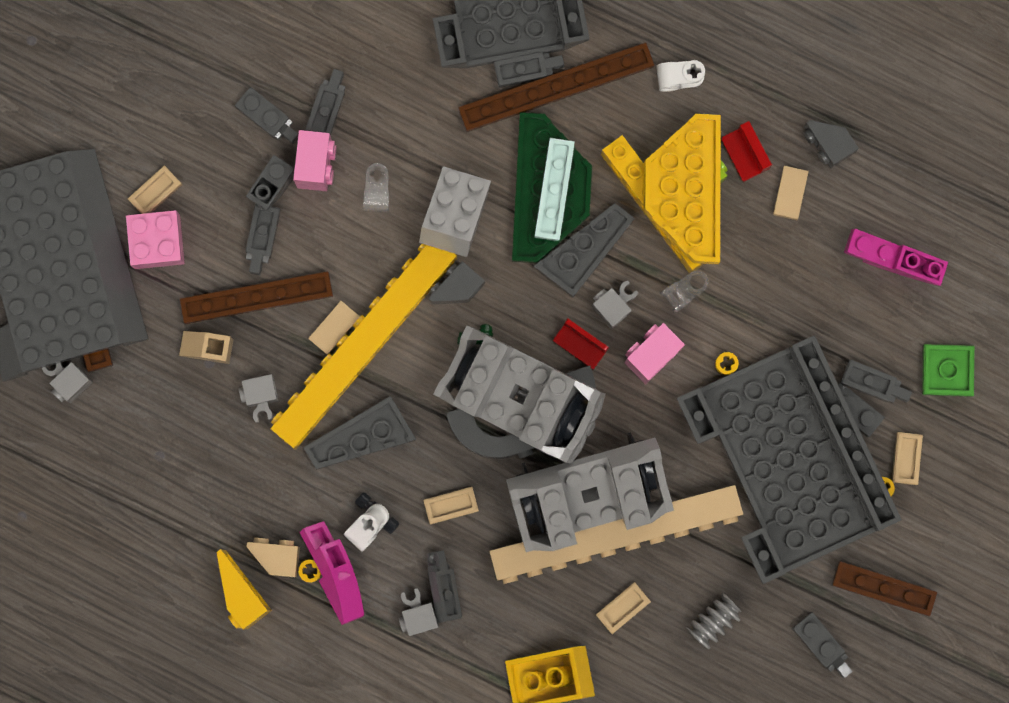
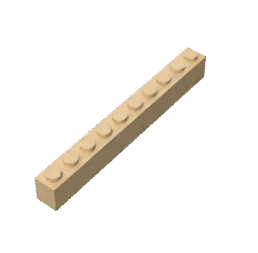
M736 486L672 502L674 511L665 513L650 524L629 530L626 529L623 519L574 532L577 544L555 551L533 550L526 552L523 542L491 550L490 555L497 581L503 580V584L518 581L517 575L527 573L528 578L543 574L542 569L552 567V571L567 567L566 562L576 560L577 565L592 561V555L599 553L602 558L615 555V549L625 547L626 551L641 548L640 542L648 540L651 545L665 541L664 536L674 534L675 538L690 534L689 529L696 527L699 528V532L714 528L713 523L722 520L724 525L738 522L737 516L743 515Z

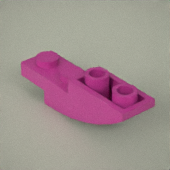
M851 229L844 253L859 258L869 265L937 286H941L948 265L947 261L905 245L899 246L858 229Z
M324 521L303 528L300 534L323 576L319 582L340 623L344 625L362 618L364 610L359 586L341 540L334 541Z

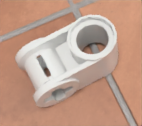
M697 60L666 62L656 66L659 91L662 92L697 87L704 80V65ZM695 69V72L698 73L697 78H692L690 70Z
M373 504L343 535L363 552L388 522V510L380 504Z

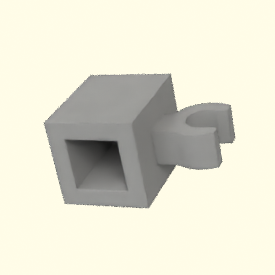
M629 281L621 284L619 295L611 288L609 291L601 290L593 298L595 303H593L592 308L611 329L618 325L632 311L626 303L635 299L638 292L635 291L631 295L625 293L624 288L629 285Z
M62 362L57 363L56 369L53 371H49L47 367L42 368L46 375L55 377L50 382L54 388L51 392L61 402L66 400L72 403L93 383L72 362L66 368L63 367Z
M271 374L243 380V387L239 388L242 403L246 402L248 407L257 406L253 412L254 421L259 423L258 416L263 411L267 413L268 420H272L273 413L268 403L279 401L274 376Z
M417 588L414 589L416 597L412 601L406 598L405 592L401 593L402 601L412 608L402 611L403 617L399 618L402 632H408L409 636L439 627L432 603L421 605V594Z

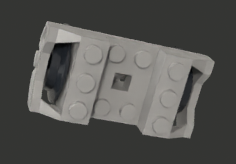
M467 325L449 370L438 383L433 395L474 417L482 418L519 437V440L553 457L572 464L581 452L587 436H590L595 428V420L600 414L606 394ZM483 340L482 344H476V341ZM454 388L458 391L455 399L450 394Z
M630 432L627 433L629 443L627 446L577 459L572 464L563 463L528 473L525 462L522 463L521 474L506 479L525 551H555L576 545L577 541L574 532L623 519L626 529L629 530L650 524L665 513L674 511L662 465L661 451L656 438L636 441ZM658 486L661 500L650 503L651 492L657 490ZM536 500L538 501V504H539V507H540V510H541V513H542L543 521H544L545 528H546V532H545V533H544V528H543V524H542V520H541V516H540V513H539V509H538V505H537ZM521 504L523 505L528 525H537L542 534L529 536Z

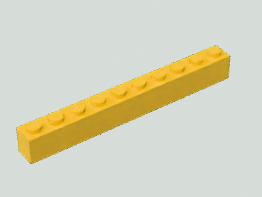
M421 244L418 248L420 253L414 260L412 258L407 260L401 268L404 272L398 279L393 277L386 285L385 289L388 291L383 297L377 296L369 306L371 311L367 316L361 315L353 324L355 330L350 336L345 334L336 345L339 349L333 356L329 353L320 364L322 369L317 374L312 373L304 382L305 389L300 394L296 392L287 403L290 405L284 413L280 411L273 418L271 430L296 450L426 297L431 288L457 260L456 254Z

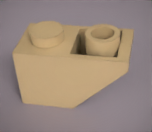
M183 331L179 356L229 364L233 339L230 336L213 333Z
M254 538V542H247V548L269 575L297 577L300 547L294 546V541L279 540V545L269 544V539Z

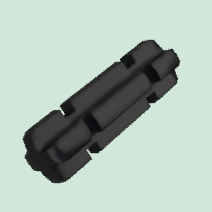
M364 492L355 501L359 508H364L366 511L373 504L377 503L375 501L371 502L372 498ZM393 517L389 518L383 529L391 534L398 528L399 522Z

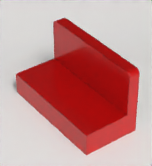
M750 121L740 125L739 129L721 138L743 182L771 168L772 164Z
M568 318L552 341L584 365L590 366L591 370L595 369L609 348Z

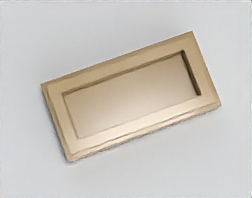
M164 165L135 191L128 200L141 214L152 213L182 184Z
M788 166L783 167L773 212L774 216L798 220L808 171Z
M340 301L308 339L328 355L336 347L340 339L349 332L360 316Z
M896 433L892 472L893 483L918 485L923 435Z
M472 487L424 500L430 525L479 511Z
M634 582L600 610L596 616L609 632L613 634L651 601Z

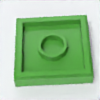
M924 344L922 395L973 397L975 346Z

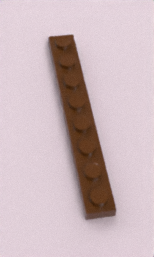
M643 43L458 107L466 132H470L519 115L520 113L654 68L655 65L647 43Z

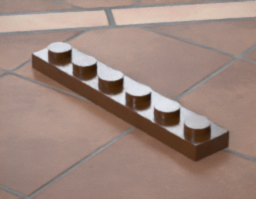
M327 271L181 298L180 304L184 324L331 298L333 297L329 272Z

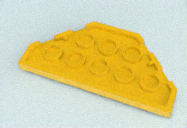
M695 114L644 162V212L692 263H720L721 115Z

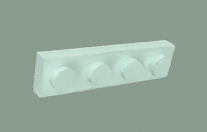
M550 138L535 238L560 241L574 141Z

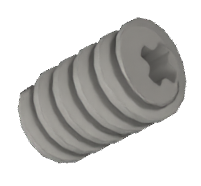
M724 593L721 594L723 603L714 600L713 603L716 609L714 610L708 606L706 608L708 617L700 613L698 617L701 623L693 620L691 621L693 630L687 628L694 638L707 649L711 648L708 642L709 639L718 642L715 633L718 632L723 636L726 634L723 628L724 625L731 629L733 628L731 619L738 622L741 621L738 612H741L740 609Z

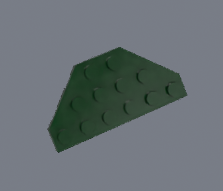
M520 113L512 262L538 263L590 216L592 165L574 146L560 241L535 238L550 138L568 140L545 114Z

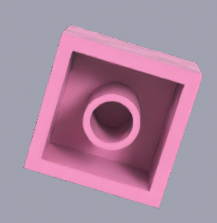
M299 130L293 179L297 188L327 191L328 185L333 184L334 170H332L330 162L336 158V145L329 133Z
M176 210L126 216L130 265L134 269L185 264L180 214Z
M664 323L660 327L655 324L643 337L645 341L641 345L636 342L625 354L628 357L625 364L645 385L685 345Z

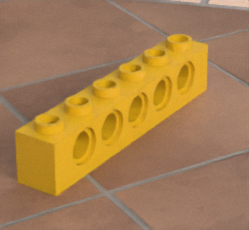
M622 135L602 149L601 156L644 212V163ZM648 217L690 274L703 265L692 263Z

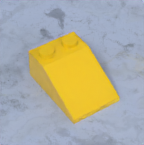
M220 549L216 553L226 606L230 612V615L227 617L235 628L249 629L271 612L272 609L226 550Z
M586 646L571 647L505 661L513 703H562L595 696Z

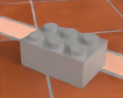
M443 166L421 228L419 243L467 257L488 197L491 181Z

